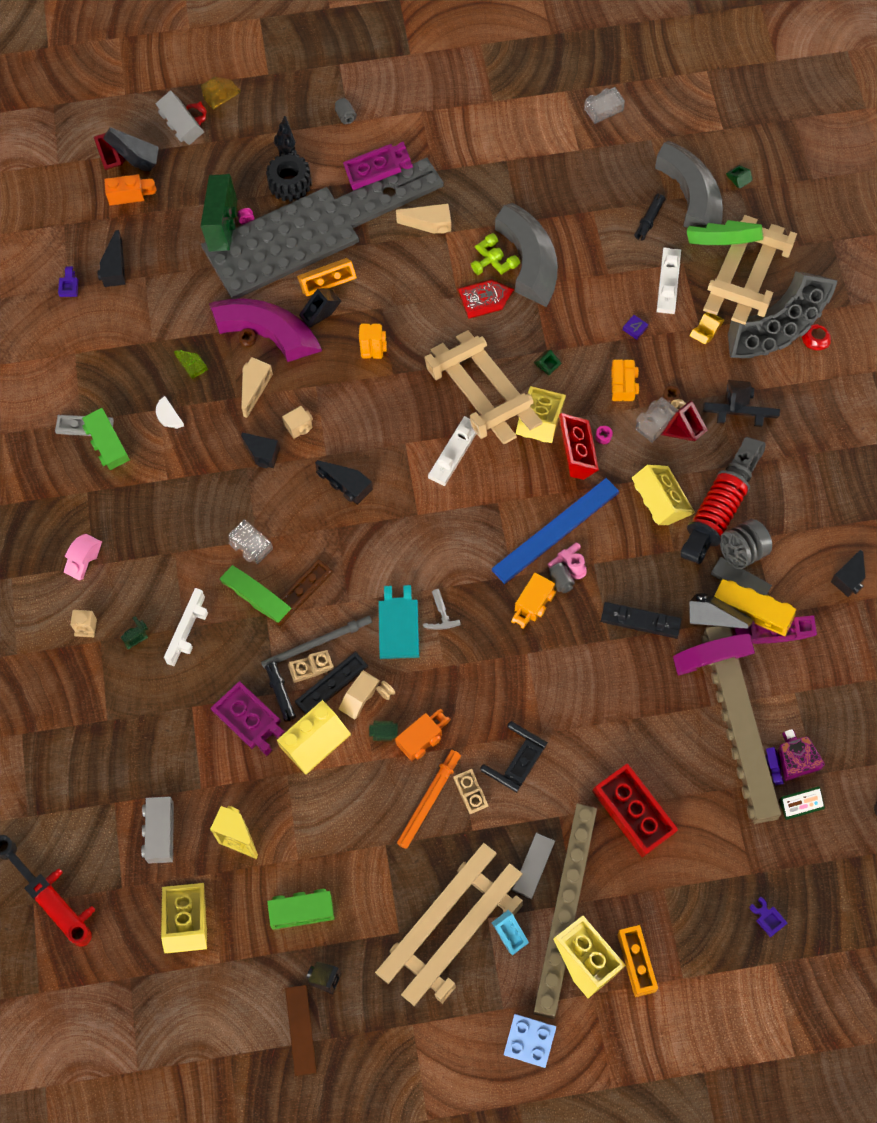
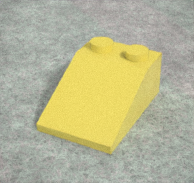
M530 386L528 393L534 401L531 404V408L542 420L543 424L529 431L519 418L516 434L552 443L566 395Z
M204 883L162 887L161 939L164 953L207 949Z
M584 916L580 917L554 938L573 981L587 998H590L626 966Z

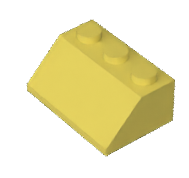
M646 465L632 477L636 490L640 492L644 499V504L649 508L653 520L658 525H670L695 513L668 466Z
M322 700L278 738L277 742L286 755L307 775L351 734L333 710Z
M221 806L210 828L218 843L257 859V851L239 810L232 806L227 808Z

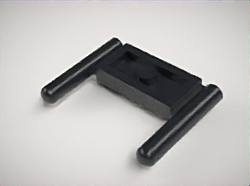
M510 721L507 727L526 740L504 775L485 764L481 765L480 771L518 793L548 742Z

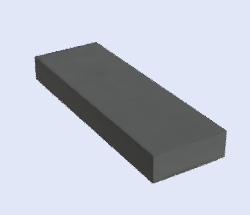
M720 557L711 572V575L720 580L734 581L739 586L751 588L761 595H767L772 587L771 584L748 571L734 568L722 557Z

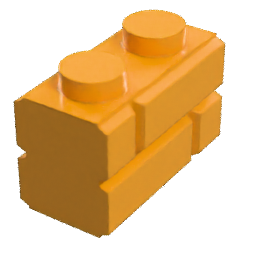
M361 324L359 328L361 357L382 359L383 352H387L386 331H382L381 324Z
M612 360V400L633 401L635 394L639 393V383H635V378H638V367H635V361Z

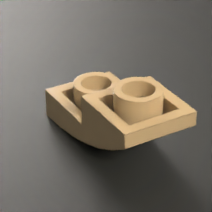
M328 650L309 654L308 658L292 661L288 664L294 683L315 677L334 668Z
M472 769L453 776L469 814L488 807L486 798Z

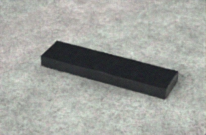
M355 651L295 700V704L306 715L320 701L323 700L326 703L358 677L363 670L365 671L369 668L367 663Z

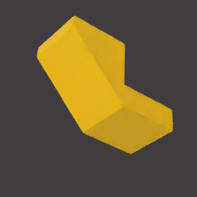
M707 312L703 315L698 327L692 330L690 336L707 344L721 327L724 319Z

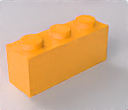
M348 258L297 276L302 292L306 296L314 294L317 288L329 289L357 278L352 261Z
M640 925L619 930L617 936L634 996L639 997L655 993L658 990V986Z

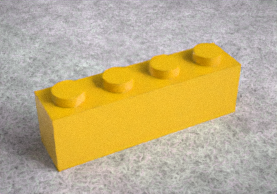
M722 579L714 595L719 600L753 618L756 625L785 637L796 614V609L792 605L778 602L769 595L756 593L751 588L741 587L731 580Z

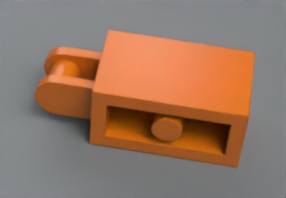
M139 174L104 179L105 193L109 205L144 201V195H152L157 191L153 179L141 180Z
M442 709L437 710L430 717L425 713L395 738L396 745L411 762L415 758L418 760L426 753L425 750L428 747H433L440 742L442 736L441 729L451 719L443 714ZM436 719L440 722L438 725L434 722Z

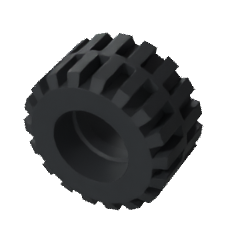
M283 153L280 157H274L275 160L269 162L270 165L267 166L266 171L268 186L272 195H275L277 199L282 198V201L289 200V202L293 201V199L299 200L301 196H306V192L310 191V186L312 185L308 162H305V159L303 157L300 158L298 154L293 155L292 153H288V155ZM288 175L296 176L292 179H283V177Z

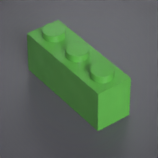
M103 408L82 418L85 423L82 427L87 435L91 434L93 440L90 442L95 451H100L101 455L98 457L103 466L107 465L112 470L130 461Z
M318 889L313 894L307 895L305 892L294 893L293 897L285 898L283 895L272 897V900L267 901L272 930L335 920L332 895L326 889Z

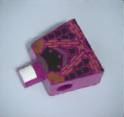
M793 729L782 733L786 743L780 745L778 755L784 781L820 771L825 765L824 761L807 736L797 739Z

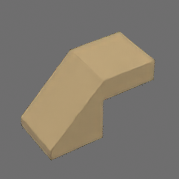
M363 670L346 692L339 710L353 719L358 718L365 702L373 696L380 680Z

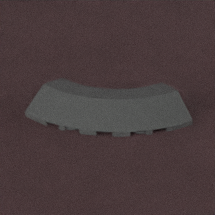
M671 141L664 142L657 155L655 169L667 174L673 180L676 179L680 184L688 204L683 227L695 226L706 228L708 223L721 225L723 217L722 197L712 173L701 160L687 149Z
M514 203L506 204L495 218V231L501 233L511 243H514L518 249L522 267L516 279L515 292L547 307L555 290L558 272L554 246L546 230L530 213Z
M795 271L789 288L777 303L767 309L765 317L757 314L749 316L745 325L731 320L728 331L730 357L754 358V356L759 355L765 356L770 352L778 349L781 350L792 344V341L807 333L815 320L821 317V312L833 296L837 280Z

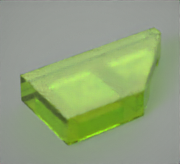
M174 351L175 356L192 379L208 370L197 353Z

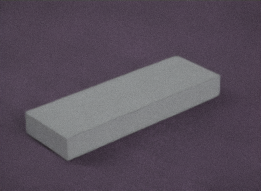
M57 416L56 434L91 436V434L87 435L82 427L85 424L82 418L85 416ZM108 417L113 427L114 420L113 418Z
M538 833L535 834L520 871L523 875L515 883L513 892L532 899L555 844L554 840Z

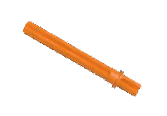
M451 749L444 763L439 765L438 773L397 841L400 847L408 848L449 776L454 774L453 769L461 757L457 751Z

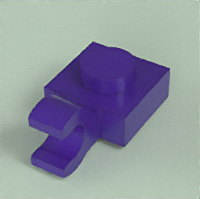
M65 266V278H59V297H78L79 281L78 278H75L73 266Z

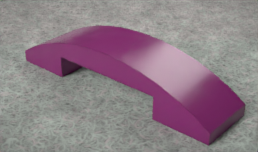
M814 616L794 617L786 637L756 625L754 621L748 629L735 627L736 635L750 634L752 644L787 642L817 635Z
M743 634L700 644L674 655L673 659L679 676L696 671L701 666L732 657L736 659L754 654L755 651L750 634Z

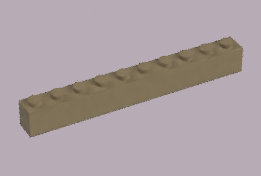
M715 626L706 628L701 636L702 644L731 637L730 627ZM732 657L708 664L711 665L713 670L711 672L712 682L717 685L718 689L716 691L717 701L722 704L721 716L728 726V729H726L727 738L729 741H732V757L734 760H737V776L739 779H742V795L748 801V817L752 818L753 824L778 820L781 812L739 659Z
M582 804L576 805L534 1015L554 1019L556 1016L566 964L554 938L575 921L597 811L595 807Z

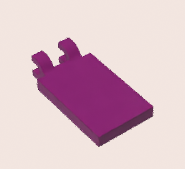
M404 141L392 147V144L343 162L353 190L402 172L401 168H413Z
M240 681L210 708L251 749L257 746L266 756L272 752V749L265 740L272 734L278 739L285 733L278 726L281 722L280 719Z

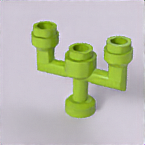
M492 233L485 236V239L475 246V249L485 258L480 262L473 261L471 267L477 275L483 273V268L491 263L502 275L509 269L518 267L520 260L516 255L507 258L506 262L501 265L499 261L504 257L500 248H493L490 251L486 249L495 246L498 242L497 236Z

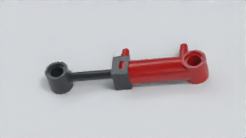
M0 835V848L3 844L8 843V848L0 852V858L3 860L9 859L29 882L24 889L42 907L69 941L79 947L86 946L91 941L92 932L84 922L92 916L95 908L90 906L77 916L51 885L63 874L61 869L59 868L52 872L47 878L42 874L35 877L16 855L17 846L15 842L8 836ZM83 930V936L80 939H75L76 932Z

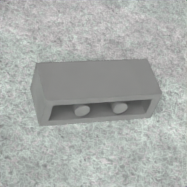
M171 90L155 103L159 108L158 113L163 119L167 118V125L172 130H176L177 133L175 135L181 142L185 141L190 145L204 133L181 100Z
M171 797L146 798V804L142 806V814L145 817V825H142V836L145 837V845H142L141 849L142 857H145L148 864L173 862L174 801Z

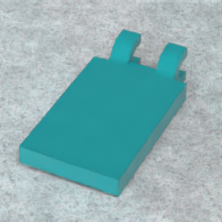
M403 585L404 597L392 598V586H384V601H379L380 659L419 658L418 600H412L411 585Z

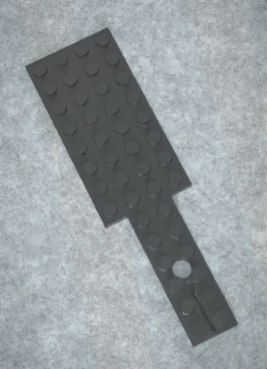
M424 158L413 163V168H402L400 173L356 189L337 199H334L329 189L325 187L239 226L233 230L229 251L209 252L206 242L202 243L201 246L231 299H238L359 243V238L353 228L444 187V182L428 158ZM387 187H392L396 190L395 195L391 197L382 192Z

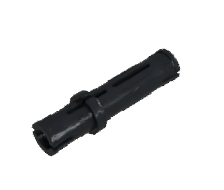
M659 194L655 195L648 211L639 222L640 225L634 234L636 239L639 240L641 237V241H643L648 231L652 229L653 222L666 200L663 195H660V197Z
M270 663V667L267 664L265 669L270 679L269 685L274 690L284 721H290V717L295 719L296 714L292 708L284 686L285 680L281 678L277 663Z

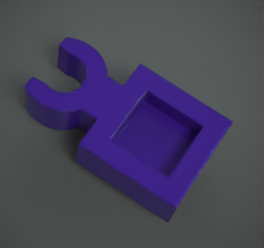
M775 747L766 748L767 755H765V758L772 772L773 783L775 785L784 784L778 751Z
M760 897L758 902L761 904V908L758 909L753 904L749 908L754 914H759L760 918L757 922L771 938L787 922L774 906L768 910L766 901Z

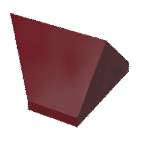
M104 133L94 136V140L104 169L108 170L121 166L126 159L103 139L106 134Z
M690 400L675 413L661 435L695 442L708 430L693 401Z

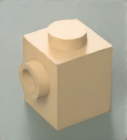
M302 406L282 416L284 426L293 439L308 433L312 429V415L308 410L305 411Z

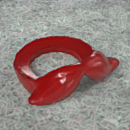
M201 101L197 104L193 103L186 106L187 110L195 108L202 112V116L194 118L199 125L206 120V109Z

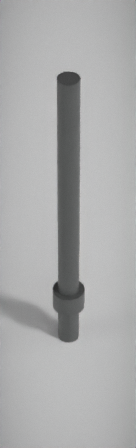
M370 616L357 621L352 620L346 626L261 661V664L265 669L267 664L270 667V663H279L349 632L351 634L357 632L359 628L372 623Z

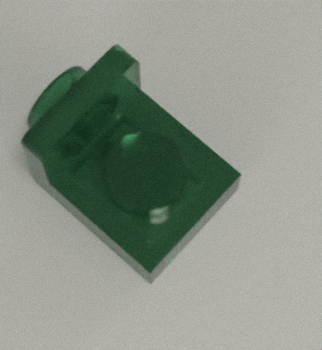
M136 616L132 617L137 627L128 629L124 632V635L120 636L127 649L148 638L145 632L148 630L143 620L139 621Z

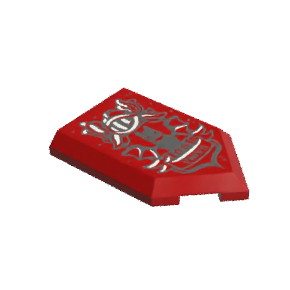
M493 279L457 288L468 319L503 310L508 298L514 291L513 288Z

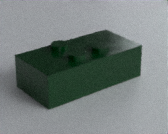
M230 174L209 175L200 226L209 252L229 251L232 233L236 228L235 217H237L236 207L238 200Z

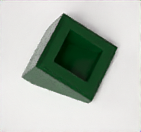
M740 165L726 173V176L738 188H742L752 181L751 170Z
M551 349L545 351L534 361V364L547 375H550L562 364Z

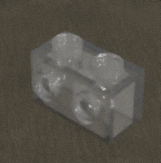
M663 397L658 401H653L648 408L649 410L646 413L642 412L636 419V430L652 443L662 434L678 411L677 408Z

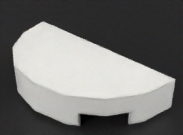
M164 396L159 400L156 406V415L159 422L165 427H175V429L183 427V422L167 398Z

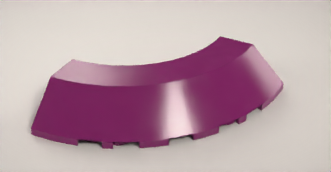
M244 298L226 299L209 303L219 334L251 329L255 334L271 339L282 351L287 362L322 351L318 340L306 324L294 314L277 305Z

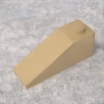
M448 204L396 210V220L399 224L430 233L451 232V217Z
M251 357L249 362L245 363L242 370V412L245 418L249 416L273 375L271 365Z

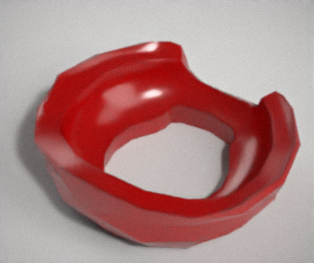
M818 324L811 325L808 332L802 336L805 346L812 350H824L831 344L829 331ZM821 328L826 332L823 339L814 338L811 334L812 330Z

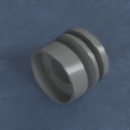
M749 519L737 527L722 533L720 548L730 565L737 569H743L769 555L772 551V540L768 530L762 523L755 519Z

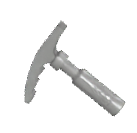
M433 590L432 594L438 611L441 612L443 623L435 625L424 623L423 627L441 630L460 626V620L449 621L450 619L446 615V608L440 590Z

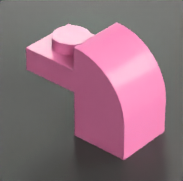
M88 534L77 537L65 555L68 560L64 573L78 580L84 579L88 563L97 559L102 541Z

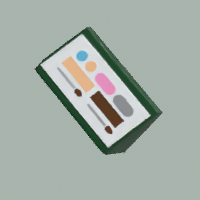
M820 787L783 796L779 799L785 820L825 809Z

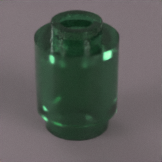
M374 720L373 724L369 725V737H373V741H392V739L398 736V723H393V721Z

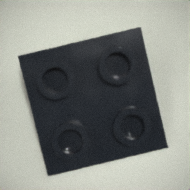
M284 116L279 124V130L274 137V144L278 148L279 157L283 153L285 155H288V153L297 154L295 150L296 142L286 116Z

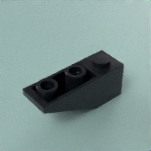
M319 460L315 462L316 473L322 479L326 478L335 490H340L344 493V497L349 502L353 501L358 505L373 490L372 481L358 470Z

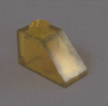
M213 77L201 85L203 98L213 109L241 92L231 79Z

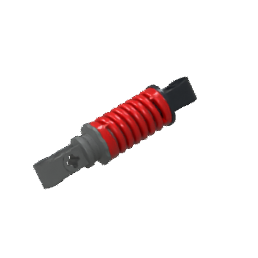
M745 437L732 463L727 465L726 471L721 470L718 472L713 485L697 510V514L693 517V521L687 525V531L690 536L681 549V558L701 564L709 547L720 544L722 533L727 530V526L740 507L743 497L750 490V485L747 482L750 481L751 473L765 451V442Z

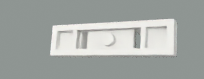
M663 248L656 312L675 314L681 249Z
M463 417L428 474L429 479L443 486L450 479L477 434L473 430L469 418Z
M195 588L166 651L164 659L169 665L175 666L181 652L191 653L193 647L191 643L186 642L196 617L205 620L208 615L207 609L201 607L205 596L200 589Z

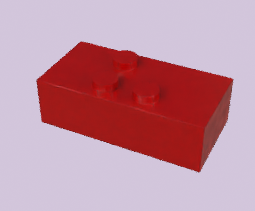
M628 763L595 786L592 791L642 858L678 831V828Z

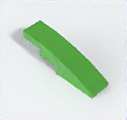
M727 220L725 225L708 223L706 228L689 226L687 229L689 244L732 245L760 241L764 238L761 224Z
M233 565L220 578L224 585L233 589L238 596L248 601L253 608L278 623L291 610L290 606Z

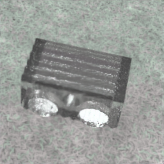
M616 87L606 88L600 94L589 96L585 100L584 110L593 123L596 124L622 112L625 100L621 97Z
M245 519L228 534L230 546L236 551L238 549L241 550L243 557L248 562L253 561L259 564L273 550L272 543Z

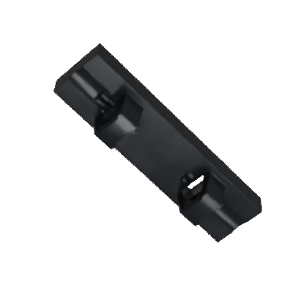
M707 402L703 404L702 412L717 413V423L722 424L726 422V414L755 417L754 426L757 427L763 426L764 418L777 419L780 416V409L744 406L732 412L729 410L728 404Z
M605 602L600 622L678 639L682 618Z

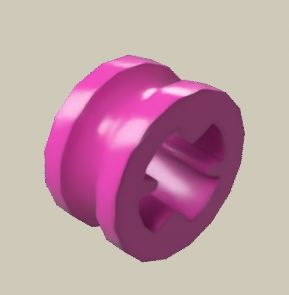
M243 208L237 213L239 223L242 225L254 220L253 211L250 208Z
M608 426L598 427L595 434L596 441L603 445L608 444L613 434L611 428ZM601 432L607 434V437L600 436Z

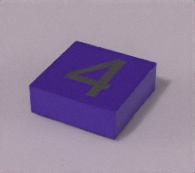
M633 315L623 326V331L638 340L648 328V324Z

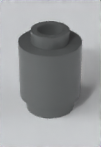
M345 98L336 101L335 111L343 124L352 123L356 119L357 114L350 101Z
M563 563L553 565L549 569V576L552 582L555 583L557 591L566 593L572 590L575 582L567 566H564Z

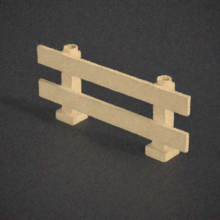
M744 215L740 222L756 224L758 219ZM771 224L769 229L762 227L764 238L755 242L763 245L745 288L733 285L731 282L748 243L732 244L715 281L711 280L707 290L711 292L703 311L717 315L725 298L738 303L732 316V321L745 325L752 308L759 310L757 315L765 317L773 292L766 290L765 295L759 293V290L776 249L783 250L782 256L789 258L797 233L790 231L789 236L784 235L785 228Z
M467 330L456 336L460 343L459 346L449 350L442 343L431 349L435 358L432 354L425 356L427 370L435 380L442 378L441 372L446 370L479 412L480 416L477 412L471 414L470 421L473 430L480 439L487 436V430L490 428L503 445L517 438L516 434L505 422L515 415L521 419L529 431L543 424L542 420L531 408V404L534 403L529 393L520 395L486 353L484 347L487 346V343L483 336L474 337ZM471 357L505 399L506 403L494 408L460 365V362Z
M485 843L481 845L467 863L463 862L457 870L459 873L400 943L396 942L390 949L391 954L375 972L387 984L392 981L403 966H406L413 972L416 977L401 994L413 1006L418 1003L429 988L436 992V999L443 1004L456 988L455 983L450 978L444 981L440 977L446 967L497 905L503 909V913L509 910L513 916L523 906V900L517 895L512 899L507 894L523 875L509 863L494 883L481 874L497 854ZM472 884L484 895L425 965L413 954Z

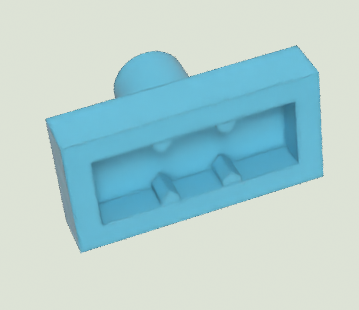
M509 910L491 922L511 955H514L529 943L515 917Z

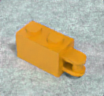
M534 573L515 603L516 614L511 622L521 625V628L524 629L530 619L535 622L538 616L542 617L547 608L545 607L548 601L551 602L556 594V591H554L555 583Z

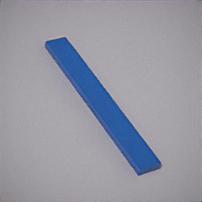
M605 478L492 568V572L503 584H506L619 494V490Z

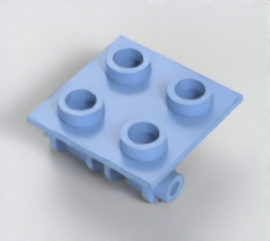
M514 1014L504 1055L545 1068L557 1026Z

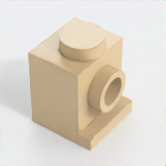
M73 610L70 625L75 631L74 636L94 637L97 618L93 611Z

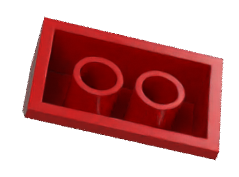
M560 413V428L570 477L584 480L599 470L589 420Z

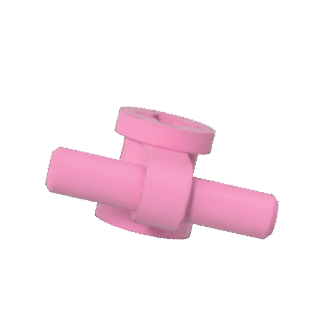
M574 543L567 550L563 549L555 559L548 563V567L551 568L553 565L563 562L569 567V572L573 579H581L587 573L584 557L581 554H574L581 549L579 543Z

